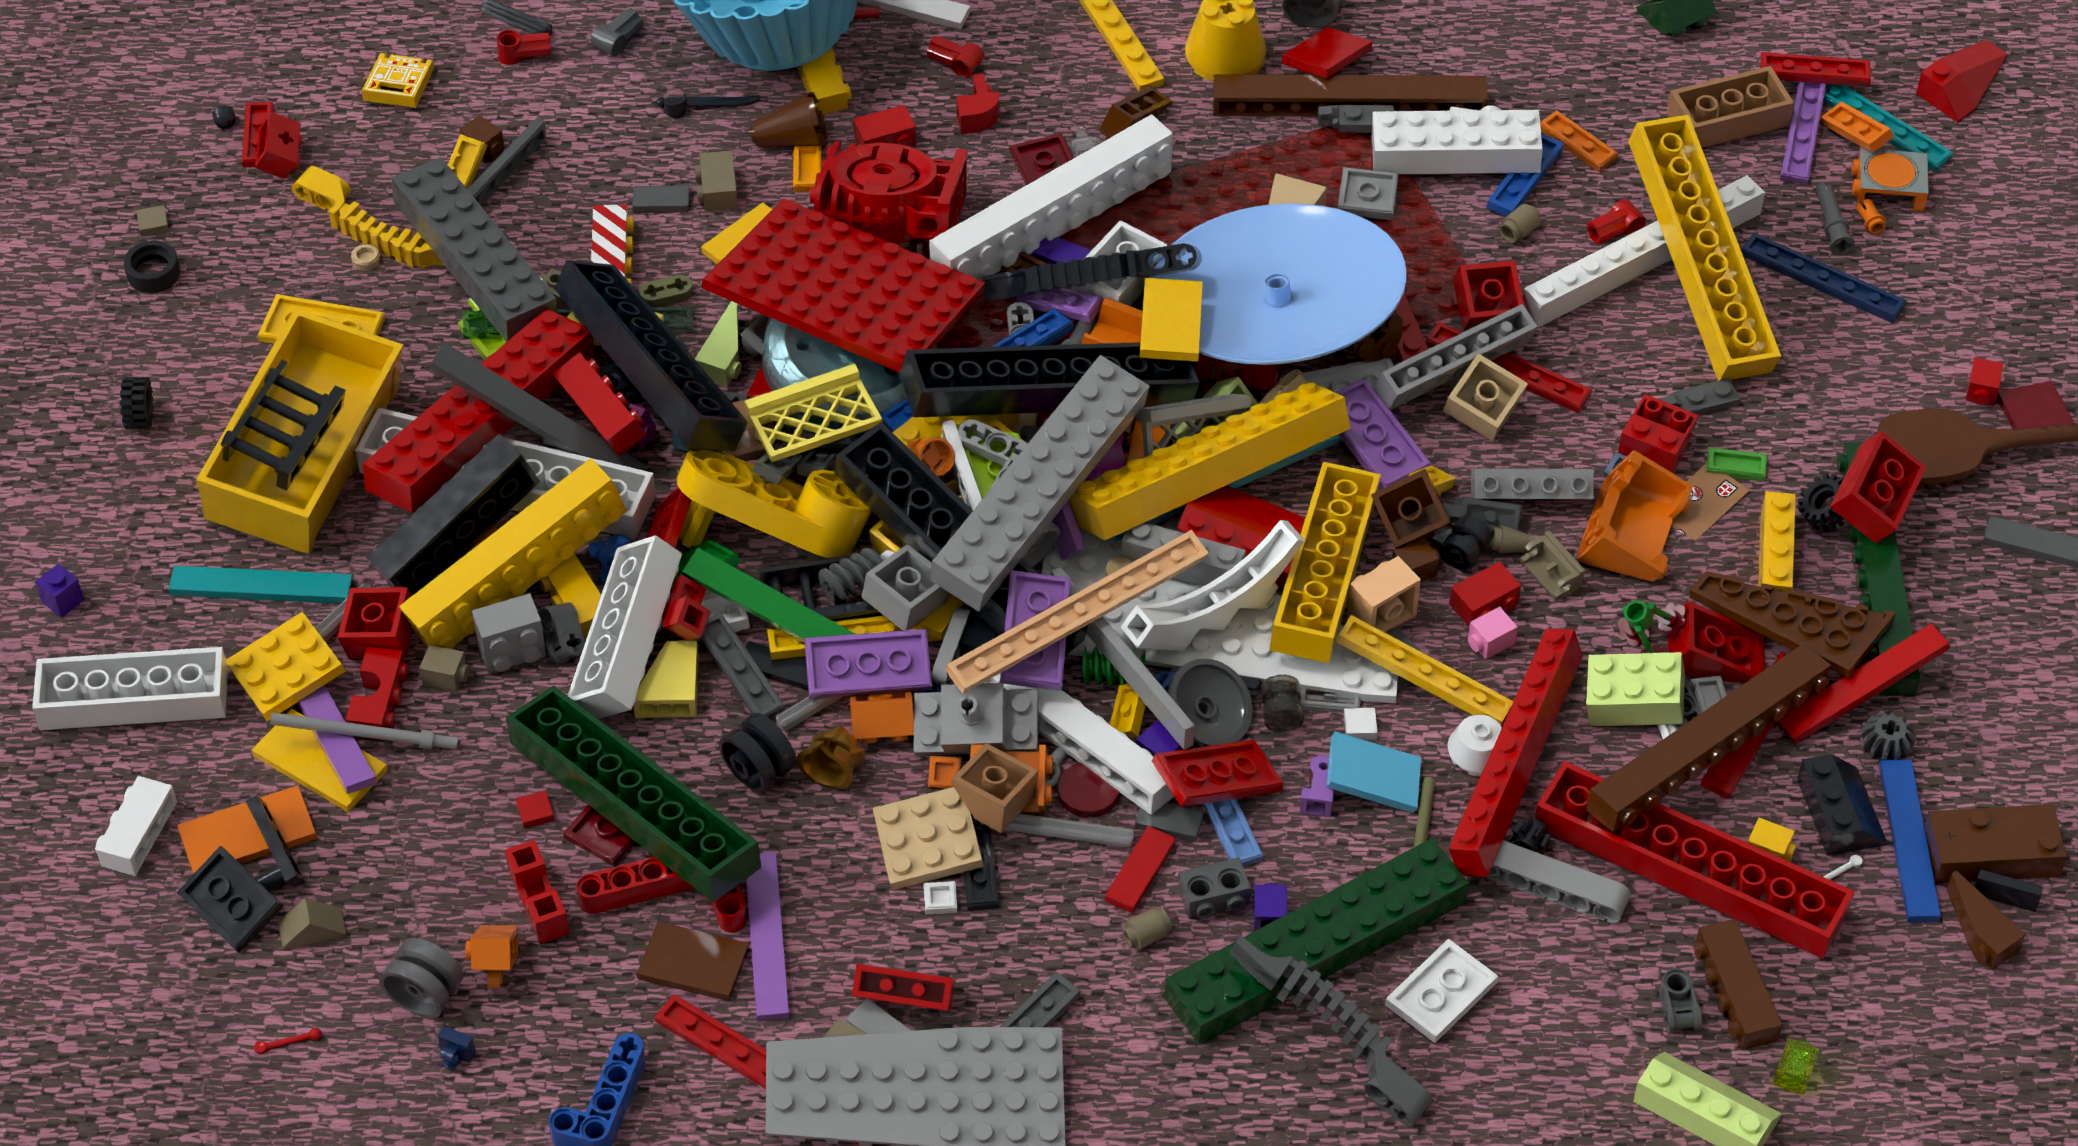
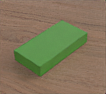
M1708 448L1706 472L1727 474L1731 478L1765 482L1767 454Z

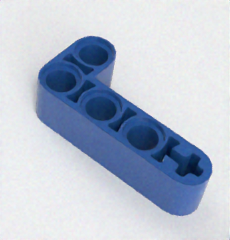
M626 1033L616 1039L586 1112L562 1107L551 1113L548 1123L552 1142L555 1146L613 1145L645 1066L643 1042L638 1035ZM617 1080H624L623 1082H620V1083H613L614 1081H617ZM607 1107H612V1109L608 1111L602 1110ZM563 1127H570L568 1130H559ZM594 1135H602L596 1139L591 1138Z

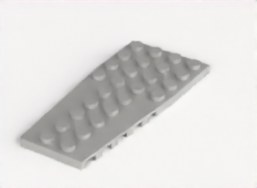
M958 1027L769 1041L766 1044V1138L772 1139V1136L793 1137V1141L805 1142V1138L826 1140L828 1144L848 1141L859 1142V1146H872V1143L891 1146H1066L1062 1027Z

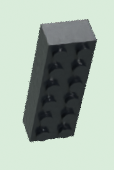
M498 434L493 440L487 442L471 461L466 462L454 477L445 482L436 494L420 505L417 511L405 523L400 524L395 532L385 542L378 545L367 559L391 587H408L413 596L461 558L541 481L522 454Z

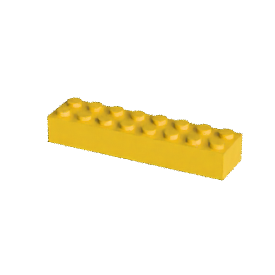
M592 458L588 459L399 606L419 639L427 648L429 645L453 649L461 640L475 632L472 610L523 595L529 587L541 578L546 577L552 569L564 560L569 559L584 544L595 539L611 523L618 521L627 512V509L612 479Z
M1328 462L1322 463L1301 532L1305 542L1294 555L1273 624L1270 651L1330 663L1348 601L1350 583H1352L1355 577L1375 507L1371 494L1378 491L1381 474Z

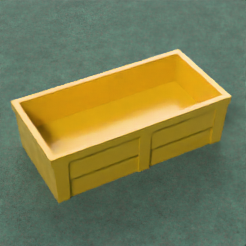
M295 308L196 479L204 519L309 554L315 544V538L349 475L352 476L358 465L355 450L377 408L386 409L390 400L394 399L399 390L403 344ZM282 359L287 361L285 377L321 395L325 393L329 395L335 385L346 390L343 408L287 491L276 486L277 473H275L274 468L237 450L230 460L226 462L222 460L224 447L221 446L226 432L234 430L265 385L264 381L269 370L272 367L276 369ZM280 387L272 397L308 416L310 414L315 415L318 411L317 405ZM266 408L258 417V420L293 437L296 435L301 436L304 432L303 426ZM252 429L243 439L279 458L282 456L287 457L290 453L289 447Z

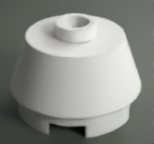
M1473 715L1464 719L1448 740V752L1453 764H1457L1460 768L1468 771L1469 775L1481 776L1502 729L1501 725L1495 719L1486 715Z

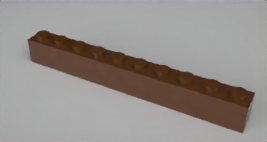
M1213 75V116H1318V107L1334 105H1393L1394 111H1450V107L1481 110L1488 104L1486 76L1331 75L1326 79L1317 75Z
M1803 643L1592 787L1589 792L1586 810L1612 832L1623 825H1630L1640 813L1653 809L1663 797L1673 795L1688 780H1695L1702 770L1710 765L1715 766L1728 752L1738 750L1744 741L1752 736L1756 737L1761 734L1765 727L1773 721H1780L1786 712L1793 707H1800L1815 692H1822L1829 682L1828 674L1831 664Z

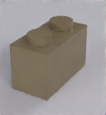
M732 150L699 153L700 165H695L696 182L702 181V185H697L698 202L704 201L705 211L738 209Z

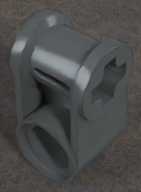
M567 602L541 607L538 614L541 619L543 636L550 659L555 663L564 664L572 657L582 654L586 641L582 634L575 606ZM561 646V649L555 651L557 647Z
M1679 968L1668 970L1663 976L1659 991L1666 1032L1673 1033L1675 1029L1693 1028L1695 1031L1701 1030V1010L1696 1000L1690 975L1685 970ZM1670 987L1679 988L1681 991L1672 990Z

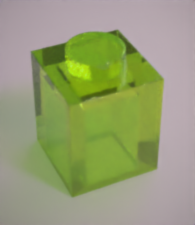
M1788 1038L1772 1085L1804 1096L1820 1049L1811 1046L1805 1041H1796Z

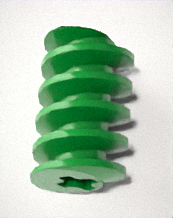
M1085 645L1082 665V677L1085 684H1089L1092 676L1095 677L1097 685H1101L1105 677L1109 686H1113L1117 678H1119L1120 685L1127 683L1105 655H1100L1097 646H1094L1091 654H1088ZM1143 650L1139 658L1144 666L1146 665V650Z

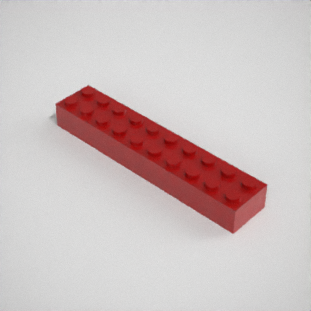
M546 308L482 362L481 365L538 400L543 401L560 386L552 374L554 371L579 352L587 361L594 357L593 336L584 325ZM455 385L363 463L365 491L410 513H414L420 505L437 493L445 482L454 477L466 462L471 461L487 442L493 440L498 434L504 435L517 421L458 385Z
M1563 761L1536 807L1535 819L1546 824L1549 830L1548 834L1824 959L1849 913L1855 891L1660 803H1657L1650 811L1645 810L1640 813L1630 825H1623L1612 832L1586 810L1590 789L1603 781L1604 778Z

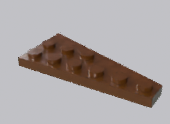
M1705 571L1694 584L1689 594V598L1792 650H1795L1804 643L1831 664V670L1847 678L1850 677L1894 622L1896 612L1885 610L1884 614L1869 611L1868 606L1857 604L1856 607L1839 604L1837 599L1790 589L1789 593L1773 590V585L1764 583L1761 584V587L1745 584L1741 578Z

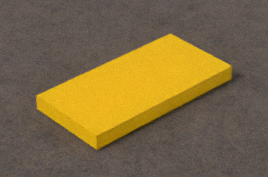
M1145 278L1140 358L1198 361L1203 281Z
M276 294L259 331L258 340L274 344L295 308L376 336L379 335L386 317L385 312Z
M293 709L287 713L288 715L305 717ZM275 725L251 750L252 755L346 812H349L374 786L372 785L347 794L312 730ZM361 750L376 777L377 783L388 771L387 764Z

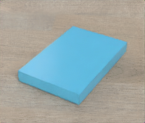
M1335 731L1330 741L1327 788L1414 813L1418 808L1421 757Z

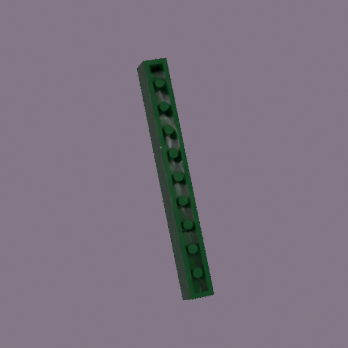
M1844 443L1842 455L1837 456V471L1843 473L1842 480L1862 443ZM1849 523L1848 539L1849 541H1854L1855 546L1852 548L1853 565H1858L1856 587L1862 589L1859 604L1868 606L1869 611L1883 614L1885 610L1896 612L1894 622L1867 654L1868 660H1872L1913 635L1895 531L1874 543ZM1919 669L1881 691L1879 696H1916L1921 679Z

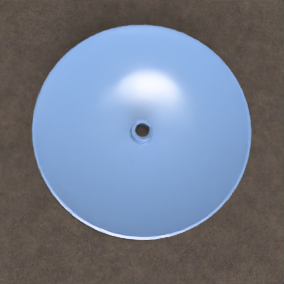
M1286 203L1237 210L1211 219L1193 228L1172 245L1186 243L1197 247L1202 255L1200 265L1191 271L1150 276V278L1203 281L1199 341L1200 354L1229 362L1265 365L1299 362L1331 354L1371 334L1392 315L1399 305L1405 291L1407 270L1401 250L1394 240L1370 221L1336 208L1312 204ZM1186 251V254L1181 256V260L1188 264V259L1193 257L1192 253ZM1164 256L1157 261L1155 269H1160L1164 266Z

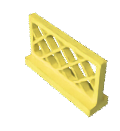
M855 364L745 400L747 421L750 427L755 429L771 462L872 429L882 422V417L860 380L859 370ZM857 392L860 395L857 401L844 398ZM827 402L833 403L829 411L816 407ZM839 405L852 409L849 416L835 413ZM858 411L871 414L872 418L862 421L855 419ZM798 412H805L802 420L788 417ZM811 415L825 418L821 426L808 422ZM831 420L844 423L843 427L837 430L827 428ZM771 421L778 422L774 430L761 426ZM784 424L797 427L793 435L780 432ZM803 429L816 433L815 437L810 439H804L799 436ZM775 439L789 442L787 447L774 450L772 446Z

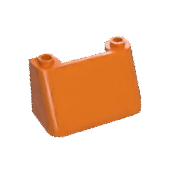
M1633 450L1607 475L1602 483L1577 551L1576 559L1588 566L1650 582L1663 579L1668 572L1669 564H1667L1668 557L1662 554L1673 519L1679 513L1684 514L1691 505L1692 499L1689 497L1693 485Z

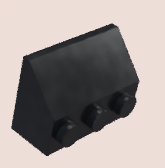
M1833 754L1802 759L1797 781L1826 855L1887 845V840L1858 768Z

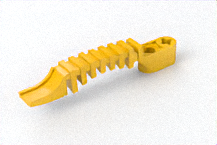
M310 166L292 185V190L299 199L323 210L329 209L331 227L335 229L340 227L341 233L346 236L351 235L352 240L357 242L360 240L362 244L373 245L379 250V253L380 251L384 252V256L389 258L393 256L396 261L400 263L403 261L407 262V266L410 267L417 266L423 269L434 265L445 266L418 231L412 239V230L407 228L404 229L400 236L398 235L399 228L396 226H392L387 232L386 223L380 222L376 227L377 218L370 216L367 220V211L361 209L359 212V203L353 201L351 205L346 204L344 200L351 194V189L342 178L318 167Z

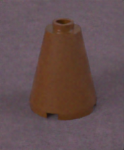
M814 91L808 92L754 120L753 127L749 128L753 143H758L759 147L827 145L826 139H828L823 113L818 107L815 108V103H819L816 93Z

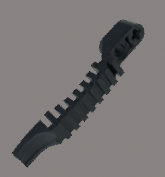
M1181 243L1138 251L1131 250L1126 251L1124 254L1117 252L1112 253V255H1098L1097 258L1086 257L1084 260L1073 259L1070 262L1061 261L1057 262V264L1049 263L1043 264V266H1031L1030 269L1021 268L1015 271L982 276L985 282L986 302L1035 295L1036 293H1048L1050 290L1057 291L1061 290V288H1073V285L1085 286L1086 283L1111 282L1113 279L1126 280L1127 277L1137 278L1191 271L1200 265L1202 255L1197 247ZM1186 251L1193 255L1192 258L1188 259V264L1181 260V256H1184ZM1157 254H1162L1165 258V264L1160 269H1155L1153 266V259Z

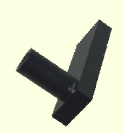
M257 795L247 800L246 803L277 865L255 876V878L267 890H271L285 881L293 888L304 884L305 880L266 802Z

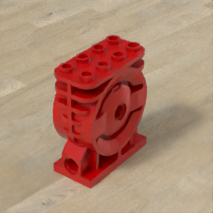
M834 141L832 146H828L826 159L822 160L821 173H817L815 187L812 186L810 190V203L814 204V211L821 212L827 217L845 222L851 227L871 233L875 237L895 244L909 242L918 238L933 239L958 225L967 197L968 150L956 149L952 161L932 159L918 149L894 143H870L863 145L850 143L849 148L841 152V142Z

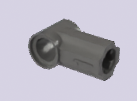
M632 8L624 10L607 26L605 24L598 25L592 32L590 42L598 49L616 57L619 55L617 52L624 50L627 40L643 27V19Z

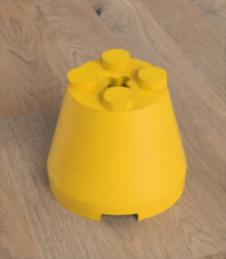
M1253 0L1202 1L1185 44V58H1187L1197 75L1213 81L1214 74L1255 75L1262 68L1266 58V44Z

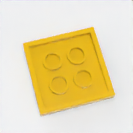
M303 612L226 659L228 668L266 721L270 720L271 712H283L346 672L341 662Z

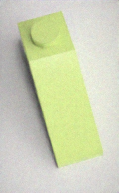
M733 301L730 302L695 358L716 384L728 387L732 379L738 378L742 367L739 361L737 303Z

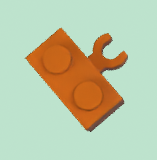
M480 925L475 933L471 935L470 941H466V961H471V970H488L487 988H501V984H503V970H511L519 956L518 925Z

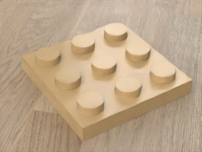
M954 787L873 808L892 891L984 867L971 812Z

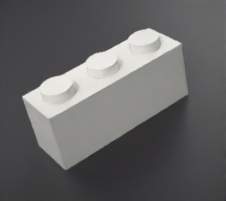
M138 776L134 784L127 788L122 805L118 811L112 814L107 831L99 837L96 843L95 851L102 867L136 876L177 803L172 785Z

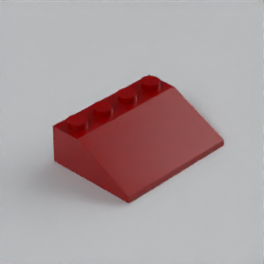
M1226 485L1188 502L1176 531L1187 533L1192 530L1197 537L1246 550V557L1268 536L1280 520L1288 521L1301 535L1306 518ZM1293 558L1275 581L1279 591H1281L1287 579Z

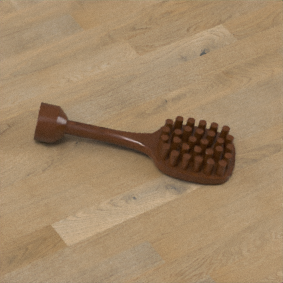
M1919 409L1895 413L1883 418L1877 429V433L1883 431L1927 467L1916 490H1920L1922 484H1926V487L1929 489H1934L1937 483L1947 488L1950 486L1951 481H1954L1957 485H1962L1966 477H1972L1973 474L1980 470L1982 462L1987 455L2024 446L2078 441V424L2024 429L1987 428L1975 424L1959 411L1948 409Z

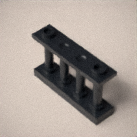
M282 359L276 369L272 367L269 370L264 381L265 385L234 430L226 432L221 446L224 447L222 460L226 462L230 460L237 450L274 468L275 473H277L276 486L287 491L343 408L346 390L335 385L329 395L326 393L321 395L285 377L287 361ZM280 387L317 405L318 411L315 415L310 414L308 416L272 397ZM266 408L303 426L304 432L301 436L296 435L293 437L258 420V417ZM252 429L289 447L290 453L287 457L282 456L279 458L243 439Z
M851 555L758 568L759 581L782 594V587L800 585L804 606L831 621L883 616L882 613L865 600L847 604L846 600L841 601L837 595L834 596L835 606L817 608L812 583L820 582L818 578L819 571L824 568L829 570L831 564H839L841 559H850ZM768 623V629L777 628L772 624Z

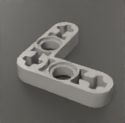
M966 420L958 429V436L963 448L1003 466L991 488L1028 444L977 420ZM972 431L977 432V436H972L971 439L966 437ZM1000 441L1007 447L1002 452H994L991 450L990 445Z

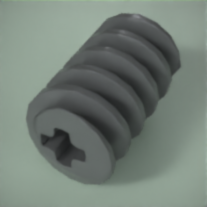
M863 548L860 554L853 553L850 559L843 558L839 564H831L829 570L826 568L821 569L818 578L827 598L834 603V596L837 595L841 601H845V591L847 590L851 596H855L857 593L856 585L863 591L866 573L883 562L876 550Z

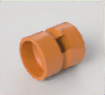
M938 437L917 438L907 444V447L937 476L949 472L954 464V449L945 439Z

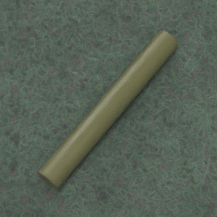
M1425 777L1423 779L1413 848L1427 841L1436 783V780L1432 777Z

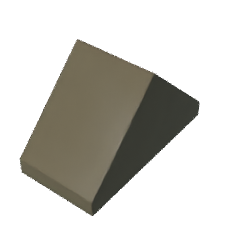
M304 898L278 921L283 950L347 937L342 909L308 898Z

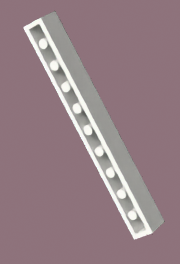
M1748 175L1718 190L1732 228L1761 214L1765 192ZM1656 221L1525 287L1523 294L1524 306L1538 328L1672 260L1659 222Z

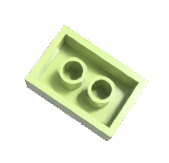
M1682 653L1589 655L1586 707L1590 725L1683 724L1685 672Z

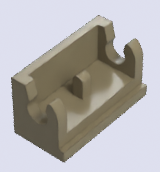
M1550 531L1545 532L1543 536L1529 542L1524 547L1529 553L1523 555L1520 558V562L1555 601L1582 588L1585 570Z

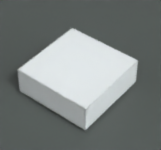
M1375 708L1344 709L1346 735L1359 739H1377Z
M955 881L924 883L925 915L957 913Z

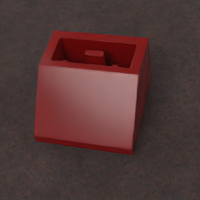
M1644 394L1621 433L1618 453L1628 456L1635 450L1671 473H1674L1684 456L1699 415Z

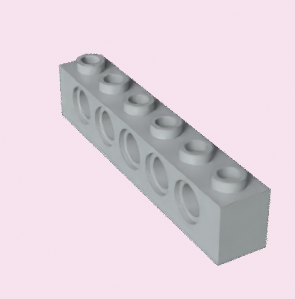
M1523 304L1382 371L1373 388L1389 410H1392L1463 375L1478 353L1492 361L1527 344L1538 326Z

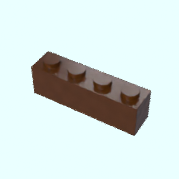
M1736 919L1699 927L1696 941L1693 942L1694 953L1698 960H1703L1706 981L1709 986H1714L1717 992V1006L1721 1013L1725 1012L1729 1020L1728 1030L1733 1040L1737 1039L1741 1050L1777 1042L1781 1033L1782 1023Z

